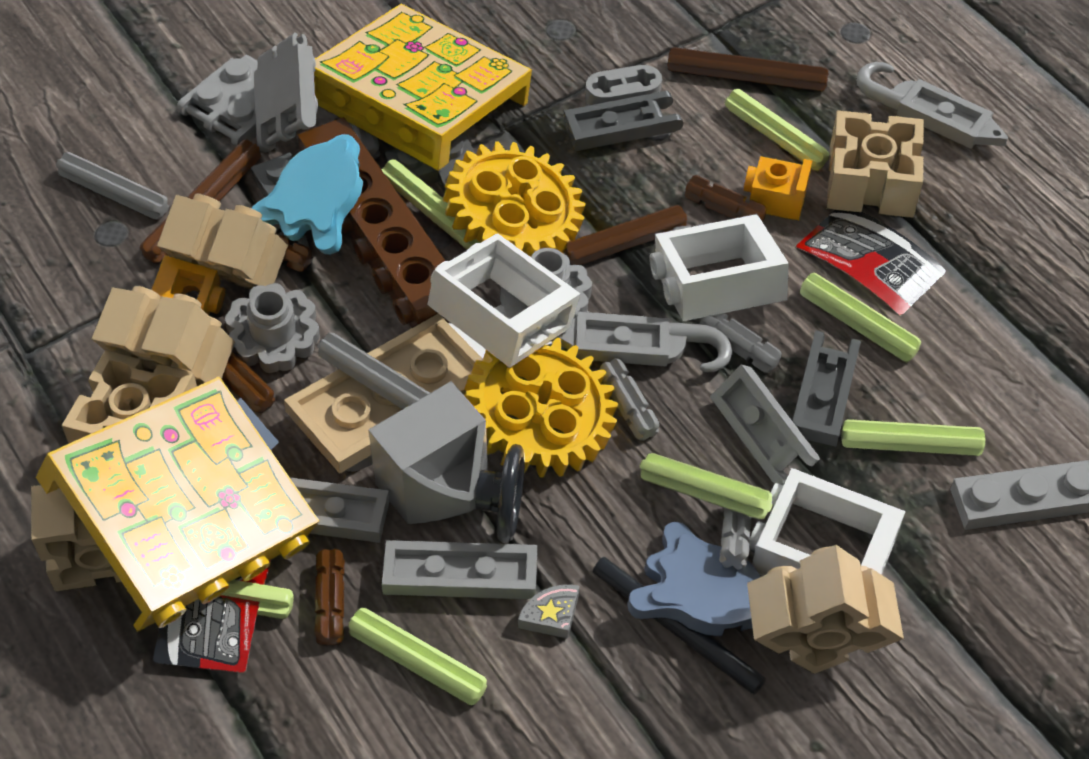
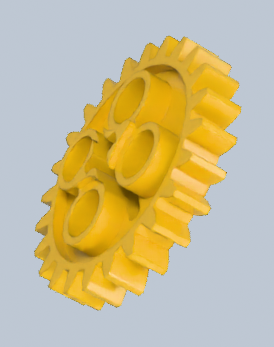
M498 141L495 142L492 152L481 144L476 154L467 150L463 161H455L453 170L449 172L446 181L443 201L448 203L445 212L446 216L455 217L452 228L454 230H467L463 239L465 243L475 239L481 243L498 233L531 257L535 251L542 248H553L564 253L565 245L569 241L575 240L584 220L582 213L586 205L584 202L579 201L583 191L580 188H572L575 180L574 175H561L564 167L562 163L554 166L548 164L550 154L546 153L537 158L534 156V147L532 146L525 153L519 152L516 142H512L510 150H504Z
M556 338L551 346H542L510 368L486 350L483 360L475 361L464 390H466L465 397L486 420V436L489 440L487 455L500 450L504 453L501 465L504 466L510 446L519 444L523 447L525 453L524 473L528 469L529 464L536 465L537 473L542 478L548 466H552L558 476L561 477L564 475L568 463L578 472L581 470L586 459L594 462L600 449H605L617 422L613 415L618 407V403L610 400L614 386L601 385L606 371L597 370L592 372L589 368L594 358L592 356L582 360L576 358L578 346L576 345L572 346L567 352L561 350L560 338ZM506 414L513 415L518 419H512L508 417ZM552 428L559 429L563 431V433H558L554 431Z

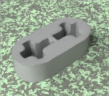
M636 65L594 73L586 81V103L589 106L661 92L662 75L659 70L648 65Z

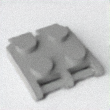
M293 33L278 43L277 46H273L261 54L257 59L258 69L254 71L257 145L264 153L273 150L278 141H289L294 138L296 131L299 129L308 130L316 124V113L318 110V101L314 88L316 61L313 56L312 46L307 45V38L304 34L296 38L298 36L297 33Z
M245 55L242 58L229 59L178 101L176 106L177 112L184 116L189 114L204 122V128L211 132H221L231 138V143L234 146H237L242 140L248 139L252 141L257 137L254 71L258 69L257 60L249 55ZM200 107L205 111L209 112L210 114L207 115L202 111L198 110L197 108ZM227 123L238 130L235 132L224 124Z

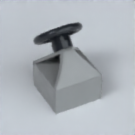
M452 381L368 429L375 484L379 489L389 490L390 503L407 524L446 519L470 512L476 508V510L497 512V537L499 541L507 544L513 540L518 523L523 490L524 449L519 444L511 445L507 451L503 472L488 471L486 420Z

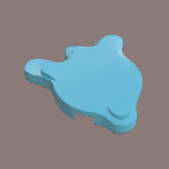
M343 134L334 137L328 142L310 146L299 152L283 169L271 193L258 201L252 209L262 214V221L270 225L280 224L284 235L292 241L299 240L307 230L312 229L316 247L323 254L336 253L342 245L341 229L344 218L355 206L362 192L363 180L359 177V144L352 136Z

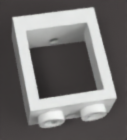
M757 214L655 234L656 252L650 254L651 271L655 280L661 279L668 305H675L683 321L787 300L789 263ZM742 258L746 265L691 276L687 271V268Z
M497 233L481 243L473 244L466 252L449 262L444 261L436 267L430 279L431 289L427 305L510 368L571 328L580 293ZM491 278L526 304L528 308L508 319L473 293L471 289Z
M791 468L784 486L775 483L771 491V503L773 506L766 524L758 521L749 540V550L755 552L752 565L760 575H767L769 570L779 566H792L799 569L801 568L800 560L811 556L776 542L792 504L872 534V540L861 566L872 568L882 575L896 541L905 511Z

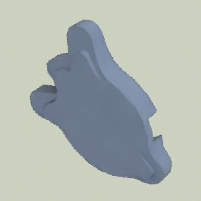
M671 522L667 524L662 535L664 550L649 556L644 566L645 574L658 583L637 588L630 593L627 602L630 614L637 619L661 617L673 619L689 629L712 636H722L724 629L741 626V631L753 629L747 583L760 578L753 565L747 560V565L742 569L737 570L733 566L725 568L719 561L721 546L713 545L697 538L683 523Z

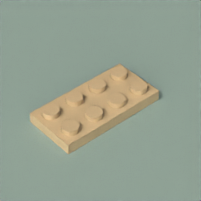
M439 313L367 353L430 393L452 381L464 396L466 394L464 388L475 361L483 360ZM340 369L284 399L285 412L339 474L371 456L368 429L403 410Z

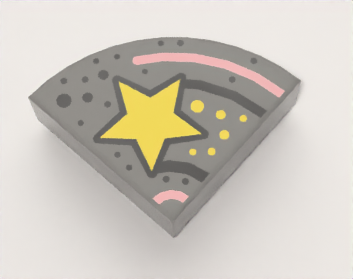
M553 586L533 596L523 607L519 615L518 628L568 639L579 597V586Z

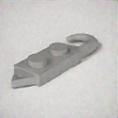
M873 62L860 68L857 74V85L861 92L867 97L897 110V115L924 119L923 127L970 149L975 144L1006 146L1008 136L992 119L993 112L921 79L917 81H904L896 85L892 90L872 81L870 76L873 73H892L894 71V67L887 63Z
M577 312V317L573 319L571 328L556 337L561 339V346L567 350L574 345L578 346L576 358L579 360L592 356L594 358L593 361L610 362L614 358H618L623 363L667 366L668 363H674L682 356L686 342L711 344L717 349L718 357L714 361L703 363L700 366L702 372H715L723 369L729 363L732 355L730 341L718 329L707 325L669 322V318Z

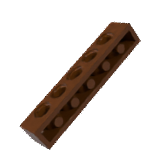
M345 117L298 134L300 152L310 146L328 142L334 137L343 134L350 135L357 141L360 146L358 157L360 164L359 177L363 180V187L355 206L344 218L341 233L343 235L347 233L350 235L359 261L362 264L368 263L372 268L373 278L379 291L382 294L388 293L392 298L395 313L402 325L409 324L413 328L437 315L438 312L427 305L431 289L430 279L433 271L445 259Z

